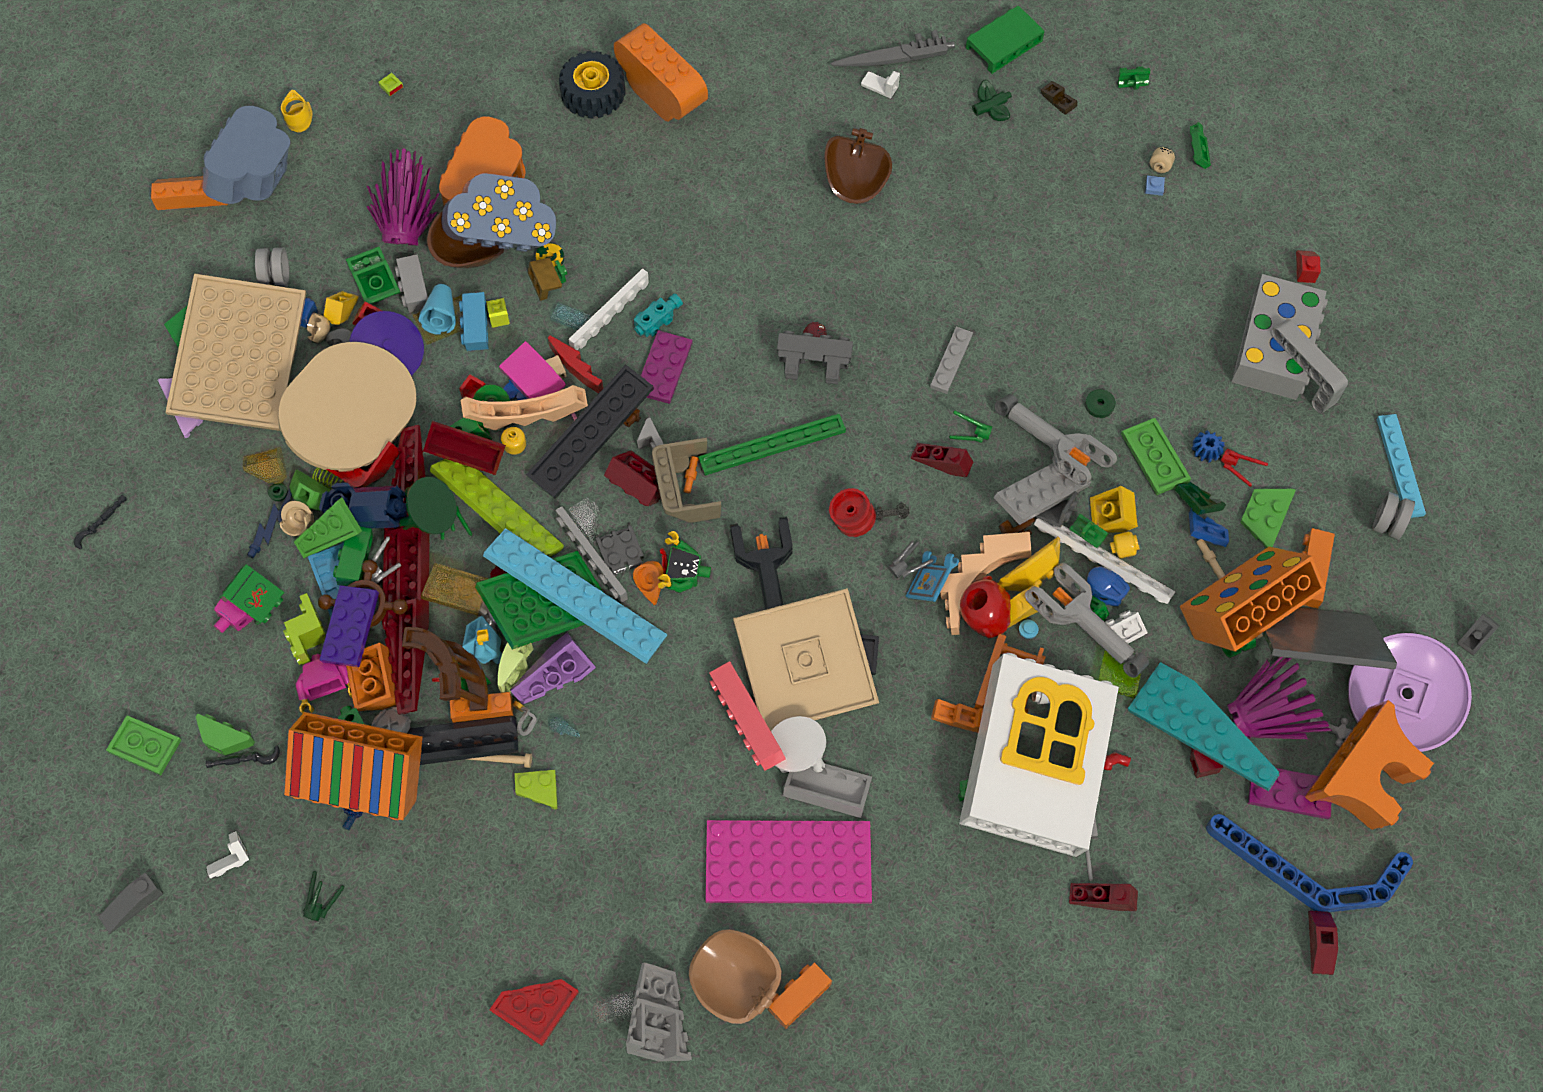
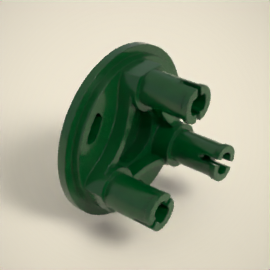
M424 477L416 480L410 487L405 489L406 507L409 516L400 519L399 522L401 527L404 526V530L415 527L428 534H440L447 531L453 525L457 512L456 501L452 491L444 482L434 477Z

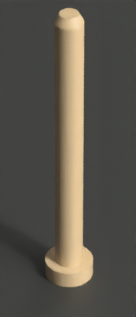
M526 753L525 756L503 754L467 760L524 764L526 768H531L532 754Z

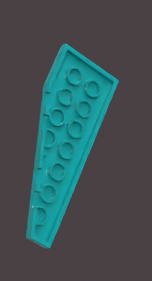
M1161 662L1128 707L1130 713L1267 791L1271 789L1279 777V771L1194 680Z

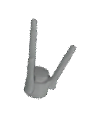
M386 537L372 560L376 562L390 537ZM396 564L384 573L378 566L376 573L372 575L371 581L378 583L399 568L401 564Z

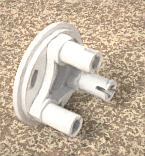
M802 716L791 717L783 720L773 728L771 733L786 760L775 765L782 773L799 772L810 767L815 772H821L822 768H825L822 755L826 748V736L822 727L815 720Z

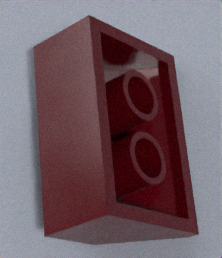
M632 450L612 457L604 474L612 484L621 487L626 494L635 497L644 506H651L660 500L655 469L652 464Z

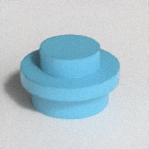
M1024 620L1021 622L1019 633L1022 637L1032 639L1038 634V625L1034 621Z

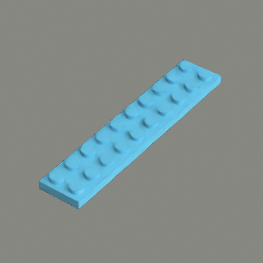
M506 528L483 554V557L646 664L667 637L666 633Z

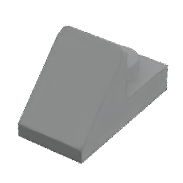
M651 418L646 419L638 437V449L650 445L653 451L656 446L663 445Z

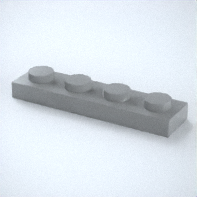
M956 326L930 388L948 394L971 341L973 332Z

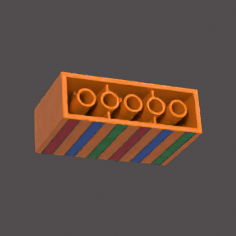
M304 712L289 729L284 795L291 796L294 799L309 800L313 803L328 804L336 808H347L355 812H366L374 816L389 817L393 820H404L417 799L422 737Z

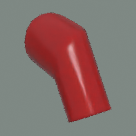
M1118 753L1109 754L1106 756L1104 769L1111 770L1115 764L1128 767L1131 757Z

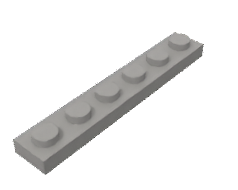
M561 506L556 509L557 518L555 520L560 528L564 527L567 530V537L571 542H576L578 545L577 550L581 556L585 555L588 558L587 563L593 571L597 570L602 584L609 586L611 596L614 599L618 598L621 603L627 600L626 590L564 508Z

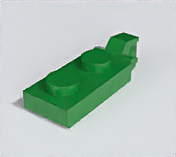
M1198 122L1190 126V135H1192L1191 145L1194 149L1193 159L1197 165L1206 169L1211 166L1207 137L1204 136L1203 125Z

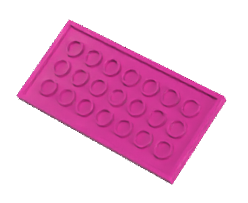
M707 820L706 903L871 904L870 821Z

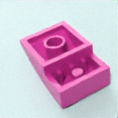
M526 341L499 365L500 371L528 399L558 392L566 386L561 377Z

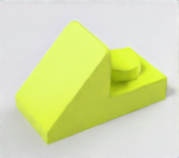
M504 298L486 301L492 328L510 324Z

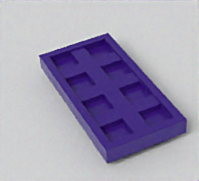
M348 586L339 587L320 656L321 662L360 667L379 595L377 590Z

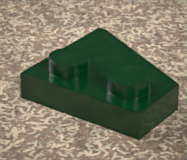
M1192 482L1178 484L1175 488L1180 498L1197 515L1222 511L1226 506L1222 501L1216 503L1211 500V494L1201 490Z

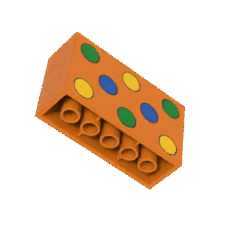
M1267 547L1180 605V608L1194 639L1237 651L1326 590L1311 555Z

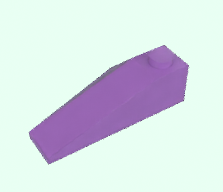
M567 632L545 651L510 691L522 704L544 696L551 689L557 688L558 690L563 688L565 683L580 681L596 667Z

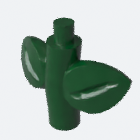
M983 80L977 91L980 102L972 105L974 114L979 116L989 112L991 118L995 121L1008 120L1010 112L1003 104L1007 103V99L1012 97L1011 92L1004 93L1002 91L996 94L994 86L988 80Z

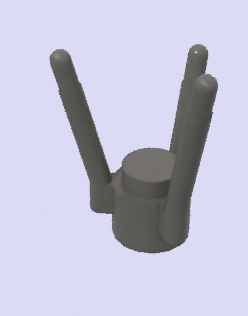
M911 541L888 566L896 578H899L901 575L905 578L910 573L934 562L933 559H930L906 570L908 565L904 560L920 544L919 541L915 544L914 541Z

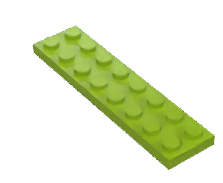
M443 459L431 466L430 472L444 482L451 491L500 534L506 528L549 557L563 549L564 545L478 469L447 459Z

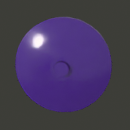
M379 311L365 316L357 323L349 339V342L372 344L390 352L404 364L411 376L419 368L424 355L423 339L417 327L408 318L395 312Z

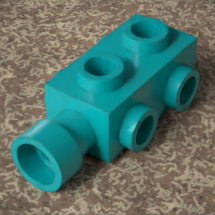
M673 293L666 302L659 298L657 301H653L646 310L639 312L634 318V330L636 333L647 338L649 335L655 336L663 324L669 325L673 320V310L683 305L680 297Z

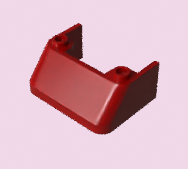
M388 441L377 459L369 464L366 469L360 467L352 471L340 472L338 470H326L349 483L354 488H363L382 478L400 452H398V448Z

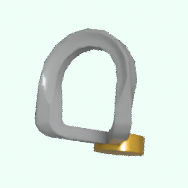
M515 701L513 706L524 712V715L518 722L517 731L522 736H526L534 728L537 717L530 712L529 708ZM529 715L533 719L527 729L522 731V724Z

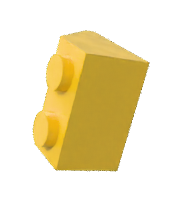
M1119 486L1090 497L1092 522L1106 532H1125L1138 527L1134 492Z

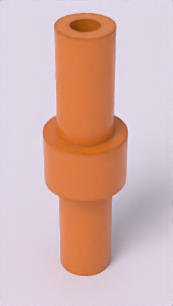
M691 456L689 468L685 473L684 493H691L693 481L696 480L698 457Z

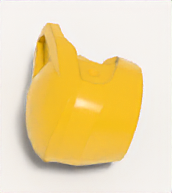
M291 90L281 104V111L289 129L294 132H303L309 128L312 122L313 111L309 102H306L295 90ZM294 100L302 101L300 103L292 105L290 110L286 112V106L288 103Z

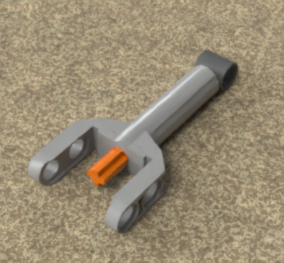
M1012 394L1004 396L996 401L994 405L998 415L1005 416L1009 414V419L1052 448L1054 451L1052 458L1054 468L1079 486H1084L1091 480V473L1086 467L1090 460H1093L1101 467H1111L1117 461L1116 454L1091 435L1080 433L1064 435L1025 406L1018 403L1017 398ZM1089 444L1095 447V452L1089 449ZM1104 455L1109 456L1110 463L1105 461ZM1064 461L1070 464V470L1064 466ZM1079 472L1086 476V480L1080 478Z
M1060 563L1055 567L1054 575L1056 580L1075 599L1073 600L1060 587L1052 594L1065 606L1064 609L1042 588L1034 586L1026 591L1025 598L1028 603L1046 620L1060 625L1076 622L1120 664H1124V672L1129 677H1137L1148 667V658L1140 652L1133 654L1135 650L1090 609L1092 599L1090 584L1066 563ZM1059 569H1062L1065 572L1066 576H1063L1060 573ZM1074 582L1079 585L1080 590L1074 586ZM1032 592L1038 596V599L1033 597ZM1046 605L1052 609L1053 613L1048 611Z

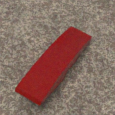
M549 335V347L555 356H559L565 368L584 385L599 394L603 390V382L592 375L590 365L581 361L580 352Z

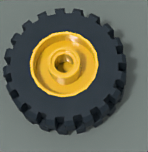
M586 51L585 54L581 52L576 57H571L568 60L569 62L562 66L563 69L559 73L561 99L566 108H570V112L573 114L578 113V116L583 118L588 116L589 119H593L595 116L602 118L604 114L608 116L612 113L613 109L616 111L620 107L619 104H622L626 90L623 69L616 59H611L610 55H603L598 51L596 53Z

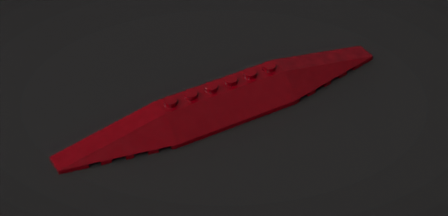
M420 425L407 427L401 431L398 447L400 454L399 459L395 462L396 474L395 478H392L391 485L398 486L404 492L416 480L425 477ZM404 526L384 528V540L386 537H390V540L384 548L383 573L396 564H401L399 568L383 578V591L387 602L403 599L408 604V609L404 614L399 615L394 613L393 610H388L382 619L383 629L386 631L387 638H385V643L390 654L388 660L392 666L393 673L391 678L392 682L395 683L396 690L394 695L399 715L417 711L425 651L402 647L404 628L418 627L428 630L430 534L415 527L404 530Z

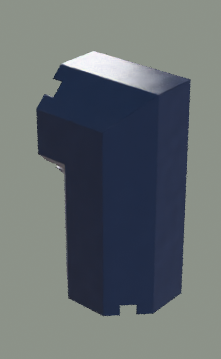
M335 483L331 486L332 490L330 492L326 491L322 494L319 509L325 513L340 498H343L358 525L366 528L400 526V519L406 517L408 512L406 503L403 501V498H406L405 492L398 486L353 488L349 483Z

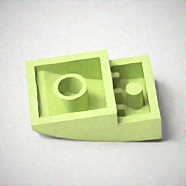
M507 642L498 670L500 693L510 692L511 694L510 689L527 672L528 665L526 659L533 651L532 643L512 650Z

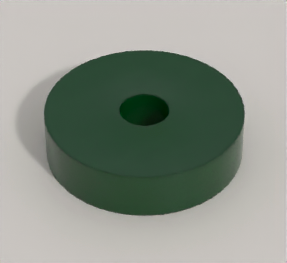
M1103 389L1091 391L1085 401L1087 412L1096 418L1110 416L1116 405L1114 396Z

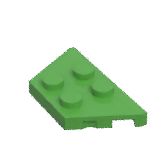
M1254 489L1240 523L1251 532L1256 540L1259 539L1266 546L1265 549L1273 547L1296 491L1295 489Z

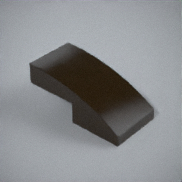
M1051 81L1040 90L1041 94L1065 115L1077 107V100L1065 94V88L1054 81Z

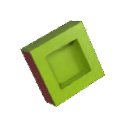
M393 73L378 82L379 86L389 96L403 88L402 82Z

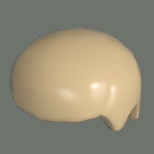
M313 313L307 325V331L312 335L308 336V338L316 343L322 342L330 331L329 320L320 314Z

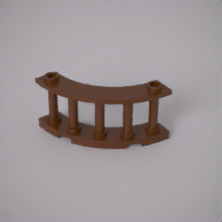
M405 627L402 647L425 651L440 670L438 674L440 681L439 699L449 701L464 698L470 701L469 711L487 710V682L481 664L475 656L466 651L462 645L444 640L433 632L418 627ZM461 677L466 679L469 692L461 689Z

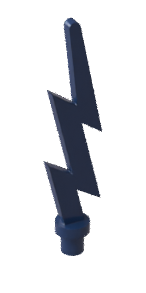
M290 489L279 511L275 504H273L266 529L264 530L261 523L259 524L254 542L249 546L248 557L254 558L257 553H260L263 538L267 545H269L276 520L279 523L282 521V508L290 502L292 496Z

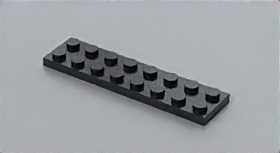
M625 364L526 474L527 477L556 499L654 390L653 385Z

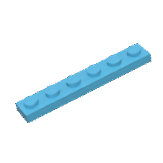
M1397 414L1378 416L1377 423L1400 501L1404 498L1415 501L1411 518L1422 517L1426 512Z

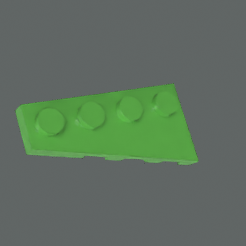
M340 498L312 526L300 535L294 543L303 558H306L362 532L343 498Z

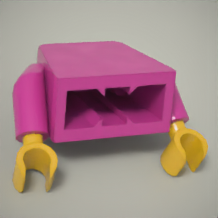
M320 654L313 655L311 662L303 665V672L296 682L298 697L302 701L299 707L301 713H304L306 706H309L311 713L314 711L307 698L309 701L342 690L346 688V684L348 685V694L352 698L345 665L323 663L320 661Z

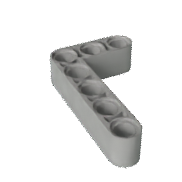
M1286 319L1272 329V336L1320 386L1312 400V406L1318 413L1322 414L1338 402L1348 385V380L1292 320Z

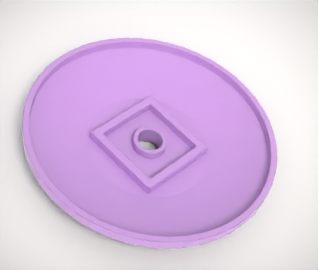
M1401 633L1383 638L1397 661L1396 669L1353 665L1348 681V699L1355 720L1358 723L1369 707L1389 700L1395 705L1396 718L1402 731L1419 751L1432 750L1445 744L1462 728L1471 707V685L1463 664L1448 647L1428 636ZM1404 688L1412 691L1410 699L1403 697L1402 691Z

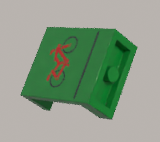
M245 564L219 598L224 602L230 601L256 620L254 623L259 625L262 622L265 624L272 615L270 611L273 607L277 608L283 601L282 595L285 592Z

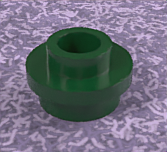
M281 483L273 484L268 490V495L273 501L284 500L288 493L286 486Z

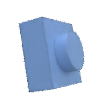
M1147 176L1145 194L1163 196L1165 177Z

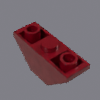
M1308 911L1312 974L1333 975L1338 954L1337 926L1330 912Z

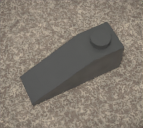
M145 872L130 883L98 918L111 934L162 896L163 892Z

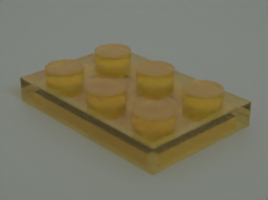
M435 563L421 594V599L478 616L483 600L475 586L477 582L487 580L488 578Z

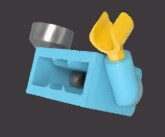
M489 611L485 619L480 616L466 625L462 647L473 654L482 664H486L490 660L499 664L503 654L500 651L501 638L494 625H497Z

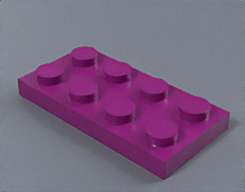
M658 330L641 377L654 387V390L646 398L668 404L671 403L693 344L692 339Z
M1276 768L1279 771V777L1269 791L1250 781L1248 804L1324 819L1331 817V802H1310L1305 798V795L1319 776Z

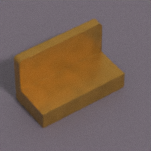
M550 258L529 262L528 275L540 301L547 299L550 290L562 288V283Z

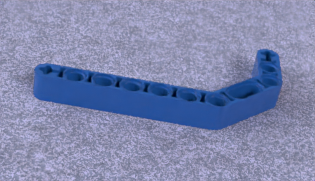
M1220 814L1214 815L1206 826L1210 836L1314 911L1336 912L1380 907L1390 900L1413 865L1412 857L1405 852H1400L1388 862L1373 885L1326 890L1227 817ZM1216 823L1220 825L1219 828L1215 827ZM1230 835H1235L1239 842H1234ZM1248 847L1253 848L1256 855L1250 854ZM1265 860L1271 861L1273 867L1267 866ZM1400 861H1401V862H1402V864H1401L1402 867H1401L1400 869H1398V870L1395 869V868L1399 865V863H1400ZM1283 872L1288 873L1291 877V880L1285 879L1283 876ZM1386 876H1390L1393 879V883L1388 882ZM1300 885L1306 886L1308 893L1303 892ZM1376 891L1382 894L1383 899H1379L1376 896ZM1359 894L1363 902L1345 904L1339 900L1338 895ZM1318 898H1322L1326 906L1321 905Z

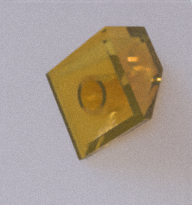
M281 447L244 456L243 470L267 483L273 482L277 484L287 478V470Z

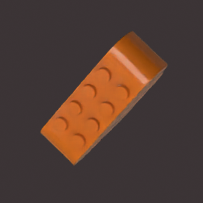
M642 23L614 42L615 57L626 72L631 88L664 121L669 122L673 118L680 120L707 101L708 89L701 75L647 24Z
M480 117L472 121L466 132H463L459 146H456L452 160L448 161L447 170L440 178L439 190L444 206L450 199L461 194L465 184L479 174L487 173L525 178L526 170L522 161L521 146L517 141L509 138V128L503 121L492 117Z

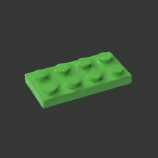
M1156 418L1122 431L1123 439L1156 495L1174 489L1178 484L1190 482L1191 477Z

